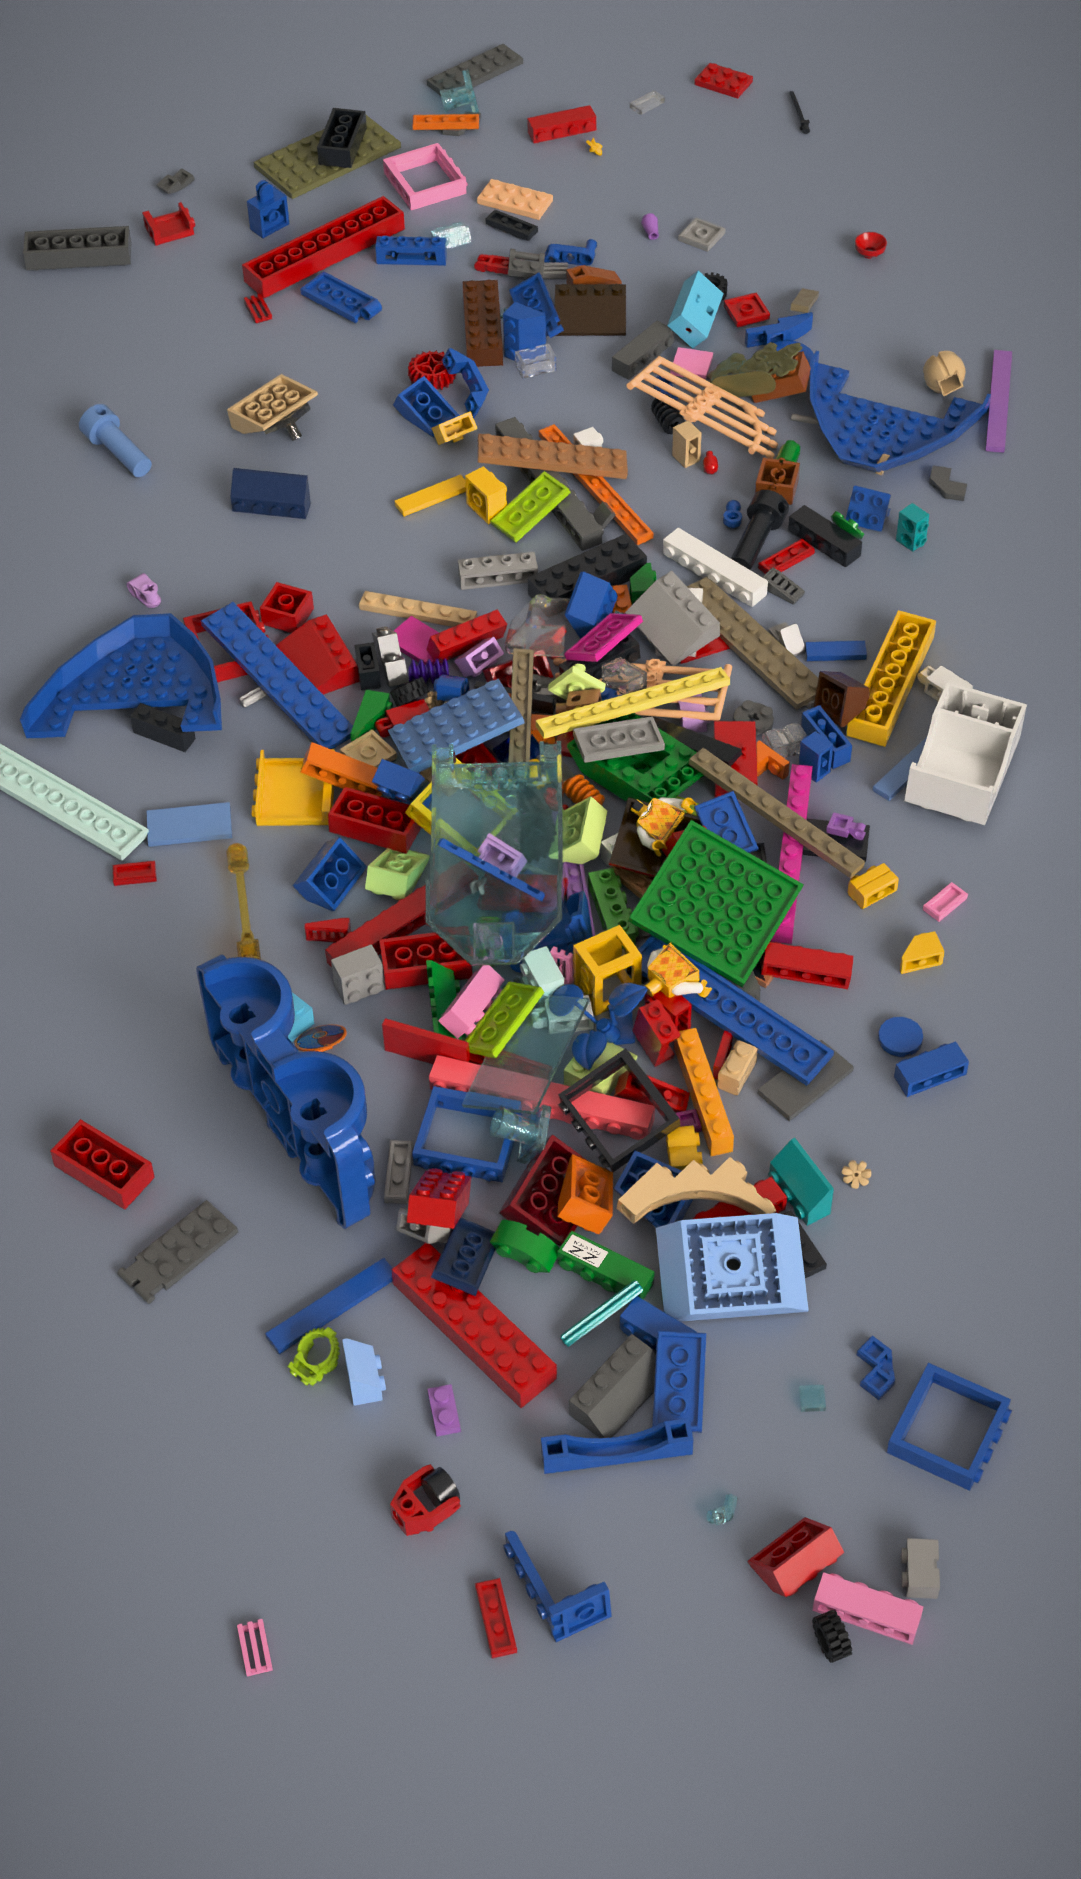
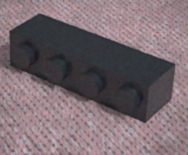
M806 505L789 516L788 530L801 539L803 538L807 543L842 566L847 567L861 556L862 541Z

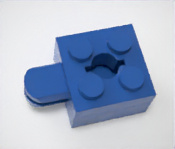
M266 180L258 182L256 185L257 196L247 200L250 230L261 238H265L289 225L287 196Z

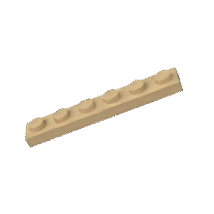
M369 591L364 592L359 603L360 610L402 618L413 616L419 621L451 627L477 618V611Z

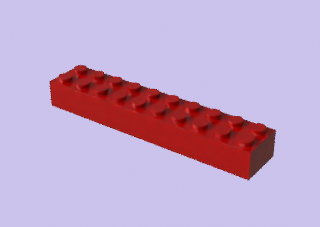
M382 196L242 264L244 282L258 294L261 293L263 298L269 297L376 244L377 236H392L404 230V212L386 197Z

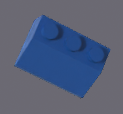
M514 302L503 313L504 357L519 363L545 359V313Z
M580 572L564 614L580 639L612 613L617 601V593L609 582L586 572Z
M338 837L324 843L292 886L307 901L330 911H335L367 866Z

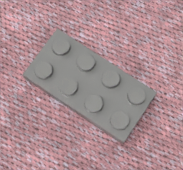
M653 716L573 729V736L584 763L661 751L665 747Z

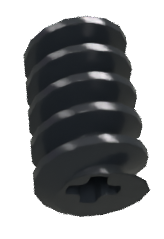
M656 398L652 401L651 411L664 432L673 434V427L685 422L682 415L679 414V410Z

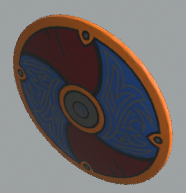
M321 1025L300 1034L294 1044L301 1051L324 1052L333 1049L332 1046L341 1042L346 1037L347 1031L341 1025Z

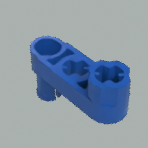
M589 239L585 247L550 244L547 246L544 262L591 265L595 258L597 242Z

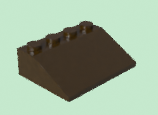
M626 284L555 285V309L560 318V321L557 323L558 325L561 324L564 328V331L555 336H626Z

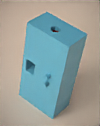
M697 271L684 281L667 326L690 347H696L707 339L723 293L701 272Z

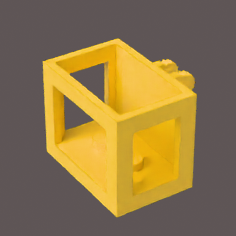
M621 925L573 945L574 985L582 990L583 996L589 995L594 1016L608 1011V1005H611L609 1000L603 1002V980L617 975L622 984L634 983L641 985L642 955ZM622 945H623V947L626 949V951L628 952V954L623 955V956H622ZM631 965H632V979L629 977V975L627 974V972L624 970L625 968H627V967H629V966H631Z

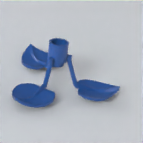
M623 983L617 986L609 996V1003L612 1005L609 1009L611 1020L602 1018L598 1021L578 1003L583 998V992L576 985L567 984L561 986L552 994L549 1008L555 1017H567L576 1007L596 1024L597 1031L591 1030L589 1034L582 1033L578 1035L572 1044V1054L582 1067L590 1071L594 1062L603 1053L607 1042L613 1043L620 1037L621 1032L616 1026L618 1021L615 1019V1015L622 1017L629 1014L645 996L648 990L645 986L634 983Z

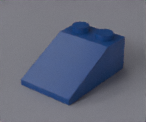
M425 376L398 394L393 404L406 420L433 438L435 436L431 429L432 427L460 416Z

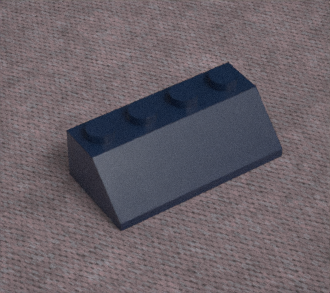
M233 468L230 495L232 511L306 519L311 505L308 475Z

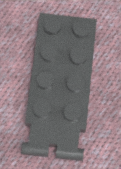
M206 1200L135 1256L136 1262L127 1269L124 1267L120 1268L117 1275L131 1288L136 1285L134 1291L150 1304L154 1301V1295L162 1288L167 1291L238 1233V1229Z

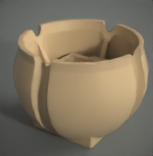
M940 351L937 357L932 355L926 361L923 367L924 379L932 391L946 396L964 387L965 366L961 358L954 352Z

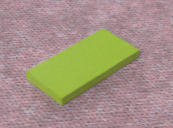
M544 471L490 522L517 543L571 492L569 488Z
M509 981L485 1012V1015L476 1024L474 1030L465 1039L469 1043L470 1053L497 1058L545 993L543 989L537 986Z

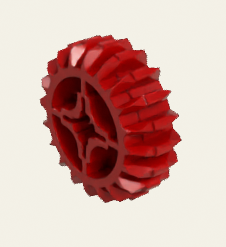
M429 350L427 353L422 351L421 355L416 354L415 358H411L408 366V376L411 384L423 376L436 389L443 390V387L448 388L449 384H453L456 374H449L443 365L444 351L440 353L437 350L435 352Z

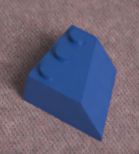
M635 1150L614 1187V1191L622 1197L656 1163L662 1167H667L672 1172L674 1178L681 1170ZM693 1199L680 1200L663 1205L647 1213L644 1217L656 1228L683 1220Z

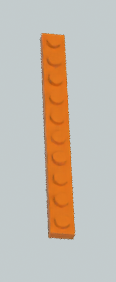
M555 424L539 430V437L542 440L572 444ZM572 473L599 504L603 501L610 506L616 514L613 519L636 545L653 539L654 533L602 476Z

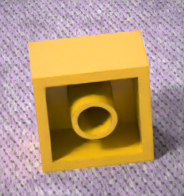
M484 466L465 475L466 504L488 525L491 524L490 521L507 506L506 485L500 482Z

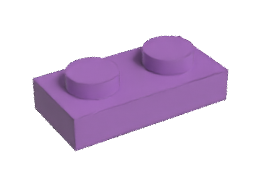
M452 1384L427 1389L436 1437L461 1432Z

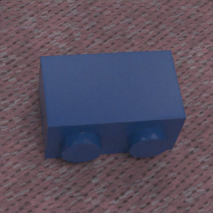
M816 731L809 736H805L800 742L799 765L813 766L811 779L816 783L831 772L833 744Z

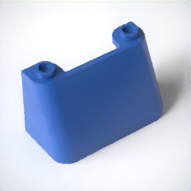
M584 891L574 893L567 898L566 906L568 912L536 922L528 923L525 915L517 911L502 915L499 940L512 970L522 973L520 969L522 954L547 946L549 951L554 946L558 948V952L561 949L564 950L565 955L573 954V945L593 937L588 900Z

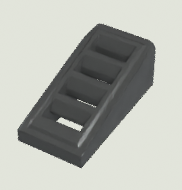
M771 568L763 576L768 581V592L793 605L805 594L801 587L775 568Z

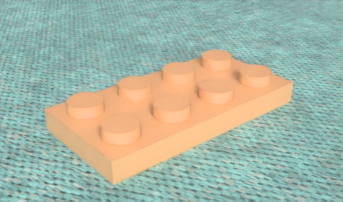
M494 179L489 181L477 197V204L540 220L553 201V195Z

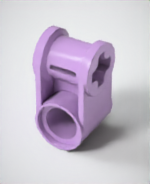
M145 573L127 582L126 585L131 595L146 607L155 608L160 605L161 598L157 594L158 586Z

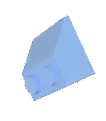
M348 1338L342 1339L353 1405L382 1401V1391L386 1390L384 1376L378 1375V1370L382 1369L380 1355L374 1354V1349L371 1345Z

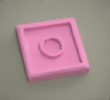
M678 347L673 363L706 380L713 359V352ZM670 370V373L674 376L683 377L678 373Z

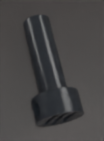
M760 490L755 493L747 508V516L750 521L731 557L732 560L749 570L752 569L770 530L779 529L789 511L787 500L782 495L771 490Z

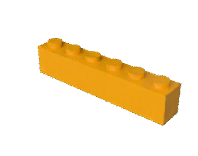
M692 1028L679 1031L680 1038L674 1040V1050L688 1091L690 1092L694 1109L697 1111L710 1156L733 1152L734 1135L697 1029Z

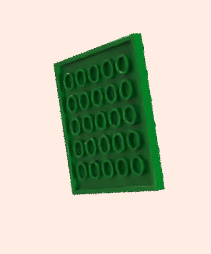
M691 820L630 915L628 922L666 944L671 943L678 951L743 988L804 884Z

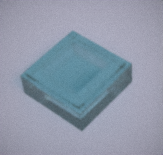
M824 1385L799 1386L801 1412L826 1411Z

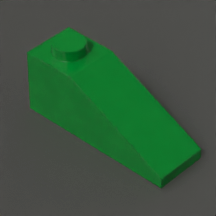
M372 690L365 691L350 733L351 742L370 730H377L375 722L385 718L386 710L393 708V702H390V693Z

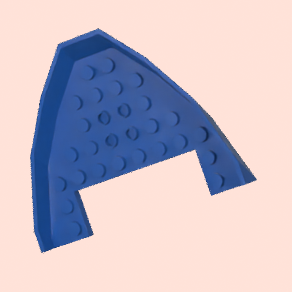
M815 351L810 361V401L821 431L843 464L880 473L881 471L918 460L955 441L989 412L991 394L989 393L983 404L954 397L944 419L842 394L840 392L849 377V370L818 363L819 351ZM882 454L890 455L887 461L877 464Z
M171 613L133 615L94 639L58 667L23 710L20 722L26 738L65 737L74 711L137 708L140 703L150 707L187 706L181 723L182 732L222 730L221 698L213 660L195 634Z

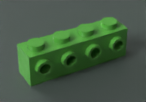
M613 868L589 872L588 887L603 931L621 925L636 946V937L639 936L637 926L628 922L632 911L630 907L627 908L626 906L627 897L625 891L621 892L619 875H615Z

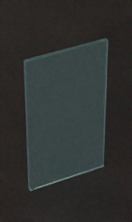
M542 995L497 1058L485 1057L462 1106L464 1108L536 1115L590 1002L589 998Z

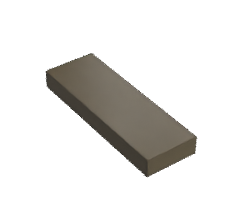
M802 288L791 303L790 310L808 313L818 299L819 291Z

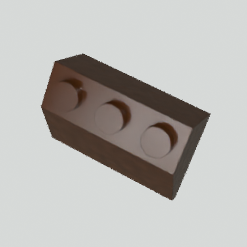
M820 671L814 707L820 705L835 724L845 727L866 708L870 696L869 687L842 672Z

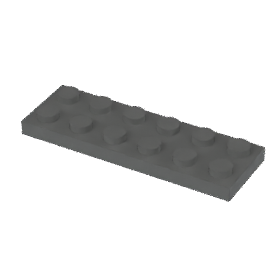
M501 44L427 79V86L448 100L523 64V57L505 44Z

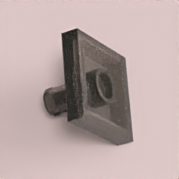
M308 402L264 430L265 434L285 427L292 441L300 438L302 433H300L295 422L311 409Z

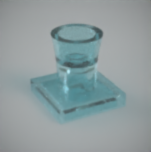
M469 70L462 71L465 86L440 90L445 113L467 104L471 105L472 112L479 113Z
M543 1104L525 1118L500 1106L492 1118L490 1136L519 1142L517 1162L526 1164L545 1149L551 1107Z

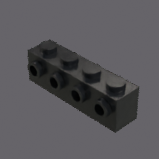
M628 634L598 662L567 660L559 664L560 675L573 665L582 664L586 667L585 673L599 680L640 659L639 643Z

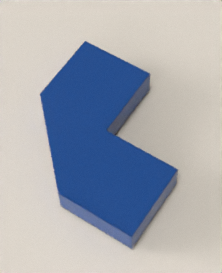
M872 1335L857 1350L856 1355L873 1368L860 1381V1386L880 1400L895 1384L892 1350Z

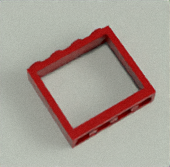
M252 601L238 604L237 606L265 633L263 621L259 622V611L254 609ZM220 609L183 618L184 625L198 638L197 633L206 631L201 625V620ZM236 661L214 666L217 682L248 675Z

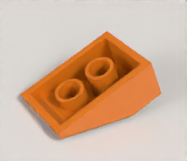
M572 1154L558 1201V1217L566 1222L578 1225L586 1231L599 1235L613 1216V1172Z

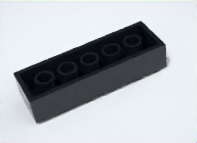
M624 534L528 577V595L549 618L567 609L580 572H586L605 580L611 586L621 585L630 581V577L647 563V556L627 534Z

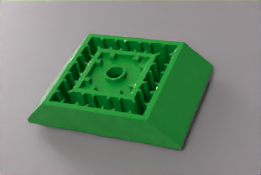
M632 713L608 721L597 723L594 725L633 720L642 717H640L636 713ZM659 729V732L665 743L664 750L584 763L575 739L567 744V748L581 773L626 802L628 797L649 803L653 798H675L704 776L689 765V759L697 752Z

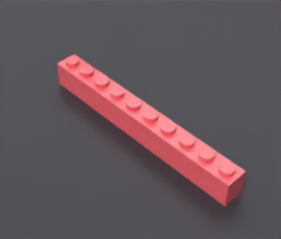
M439 1055L435 1059L429 1075L431 1090L433 1086L521 1102L523 1113H532L547 1119L553 1118L572 1124L571 1121L573 1119L570 1114L565 1115L558 1105L561 1103L558 1094L570 1086ZM587 1091L571 1102L590 1129L608 1131L615 1135H625L636 1140L643 1139L650 1134L655 1119V1106L593 1091Z

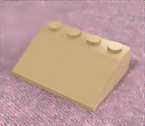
M280 374L227 409L231 428L242 434L264 431L316 397L318 392Z

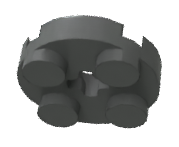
M746 700L734 711L733 721L757 719L754 720L756 737L758 734L764 733L763 736L768 734L773 727V710L763 704Z

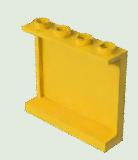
M261 750L260 758H256V770H259V772L255 774V786H257V789L253 790V800L256 801V804L252 805V817H256L257 826L329 825L328 813L333 807L334 785L300 773L304 758H265L264 750Z

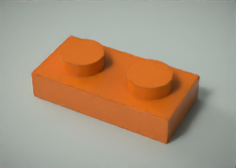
M627 584L612 586L618 596L612 613L625 614L632 606Z

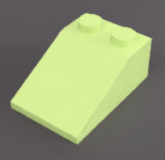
M387 848L368 865L365 889L377 895L385 894L392 896L395 900L404 899L413 892L430 859V855L408 850L407 854Z
M607 1042L603 1053L594 1062L590 1071L582 1067L573 1057L564 1069V1085L572 1086L624 1049L614 1043ZM629 1052L636 1061L638 1056ZM622 1067L589 1091L610 1095L617 1086L619 1076L627 1071L626 1068Z

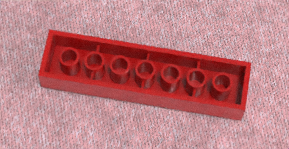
M425 1243L391 1269L393 1285L520 1408L524 1407L557 1379V1364L479 1290L476 1296L431 1278L441 1256L431 1244Z

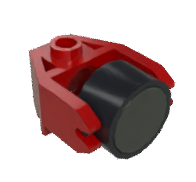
M431 1464L426 1465L403 1480L390 1503L392 1518L406 1536L419 1534L422 1531L431 1532L435 1526L453 1515L461 1507L460 1493L449 1474L443 1468L438 1467L434 1470ZM421 1486L436 1507L431 1512L423 1506L413 1493Z

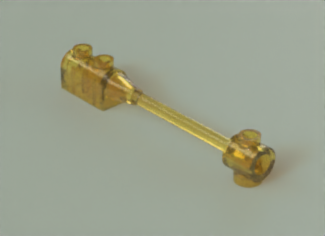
M234 843L228 847L226 854L228 870L236 876L242 925L241 941L237 942L238 957H251L261 960L259 940L254 938L250 927L244 873L249 869L248 851L244 845Z

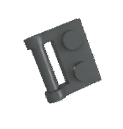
M510 249L508 275L530 278L540 272L543 277L545 253L533 254Z

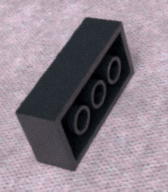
M341 108L332 109L317 146L319 165L352 168L367 129L365 111Z

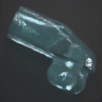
M727 1494L723 1506L707 1512V1521L716 1525L731 1521L738 1498L735 1495Z

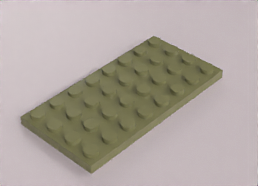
M366 115L367 129L352 168L319 165L317 146L324 129L254 161V168L287 196L294 199L401 148V142Z

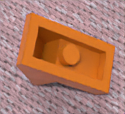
M759 740L756 743L757 777L768 769L773 775H777L784 780L789 775L790 762Z

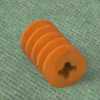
M582 774L567 779L561 786V791L575 804L590 796L601 806H603L605 801L604 795L600 794L599 790L595 789L592 784H589L590 782L584 779Z

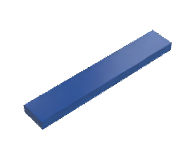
M382 1258L266 1332L267 1340L278 1354H281L302 1340V1337L309 1330L323 1327L393 1282L391 1270L393 1268L385 1258Z

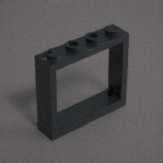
M626 1048L558 1094L561 1102L558 1105L565 1115L570 1114L573 1119L571 1123L576 1131L584 1133L587 1137L584 1140L592 1151L596 1149L600 1155L598 1160L605 1169L609 1167L612 1172L628 1163L635 1150L640 1153L644 1152L681 1126L680 1118ZM622 1067H625L666 1123L613 1159L571 1102Z

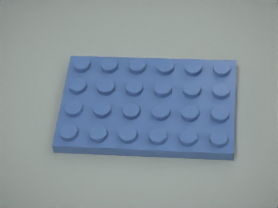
M496 679L487 682L477 689H472L458 698H453L441 706L433 707L426 713L416 715L405 724H397L389 729L388 732L407 768L419 773L525 722L500 680Z

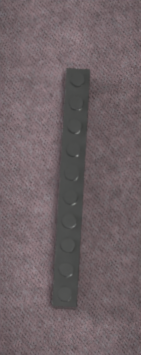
M516 417L495 424L496 436L533 440L532 435L526 432L524 425L519 423ZM518 467L530 484L545 471L569 488L571 493L551 511L581 551L602 544V535L604 534L602 526L595 521L593 514L588 512L583 501L577 498L575 491L571 490L566 479L562 478L559 472Z

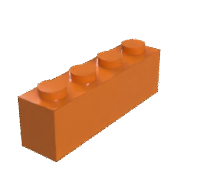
M311 742L304 756L300 773L342 789L348 787L380 797L382 795V792L377 790L378 786L372 782L378 769L377 767Z

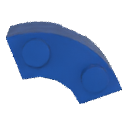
M442 674L439 679L434 681V691H437V700L449 701L470 691L468 678Z

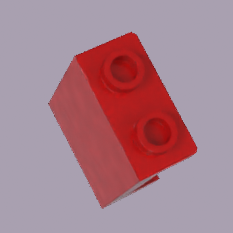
M182 202L178 203L179 210L177 212L153 218L149 210L142 212L144 227L155 246L194 235L193 228L196 227L194 218L190 217L188 208H185Z
M657 999L639 1008L632 1030L654 1067L674 1058L675 1053L669 1043L680 1038V1032L660 1000Z

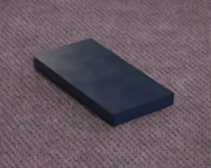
M460 1218L455 1228L452 1229L431 1278L476 1296L496 1250L490 1243L495 1231Z

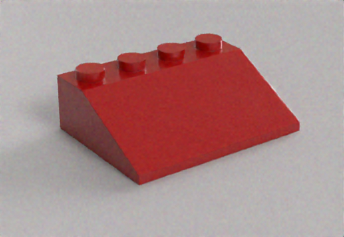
M327 614L308 620L276 645L323 695L359 682L358 665Z

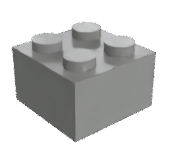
M372 944L331 959L334 987L344 1005L357 1002L362 998L385 990L382 962Z

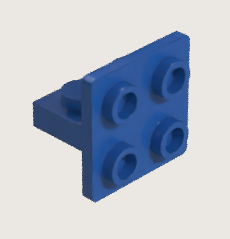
M854 486L846 520H854L858 523L859 527L882 531L885 518L889 516L891 508H888L891 494Z

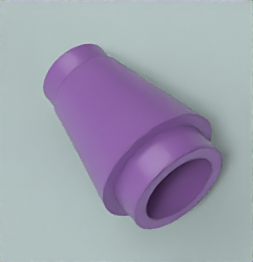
M652 213L644 215L641 224L649 239L655 240L659 236L658 218Z

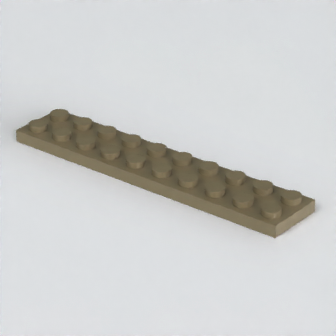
M708 577L687 586L688 588H703L702 604L720 622L719 637L796 710L815 700L818 677L721 588L708 579Z

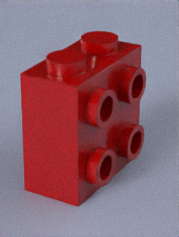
M662 991L657 992L651 997L646 992L644 1005L657 999L660 1000L678 1031L691 1029L692 1004L682 995H675L669 998Z

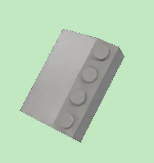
M673 571L656 580L625 612V614L642 616L643 622L637 626L638 630L671 666L678 664L720 636V622Z

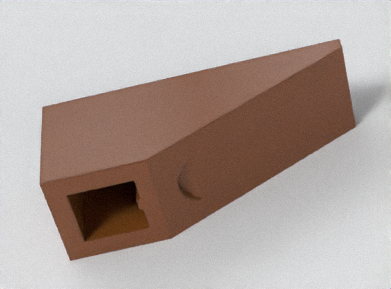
M585 265L566 269L567 285L622 284L615 271Z

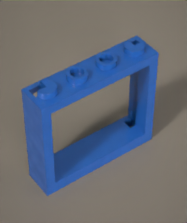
M433 1086L412 1152L413 1165L423 1167V1169H440L443 1173L463 1172L466 1174L465 1176H471V1178L475 1177L489 1182L503 1183L522 1119V1103ZM436 1108L508 1120L509 1124L498 1162L494 1163L424 1149Z
M928 1363L888 1442L887 1453L970 1491L973 1483H978L981 1480L984 1472L981 1469L983 1462L988 1464L991 1459L993 1450L990 1448L993 1442L998 1444L1003 1432L1000 1429L1002 1423L1007 1424L1012 1413V1410L1009 1409L1011 1399ZM932 1383L997 1411L969 1470L904 1441Z

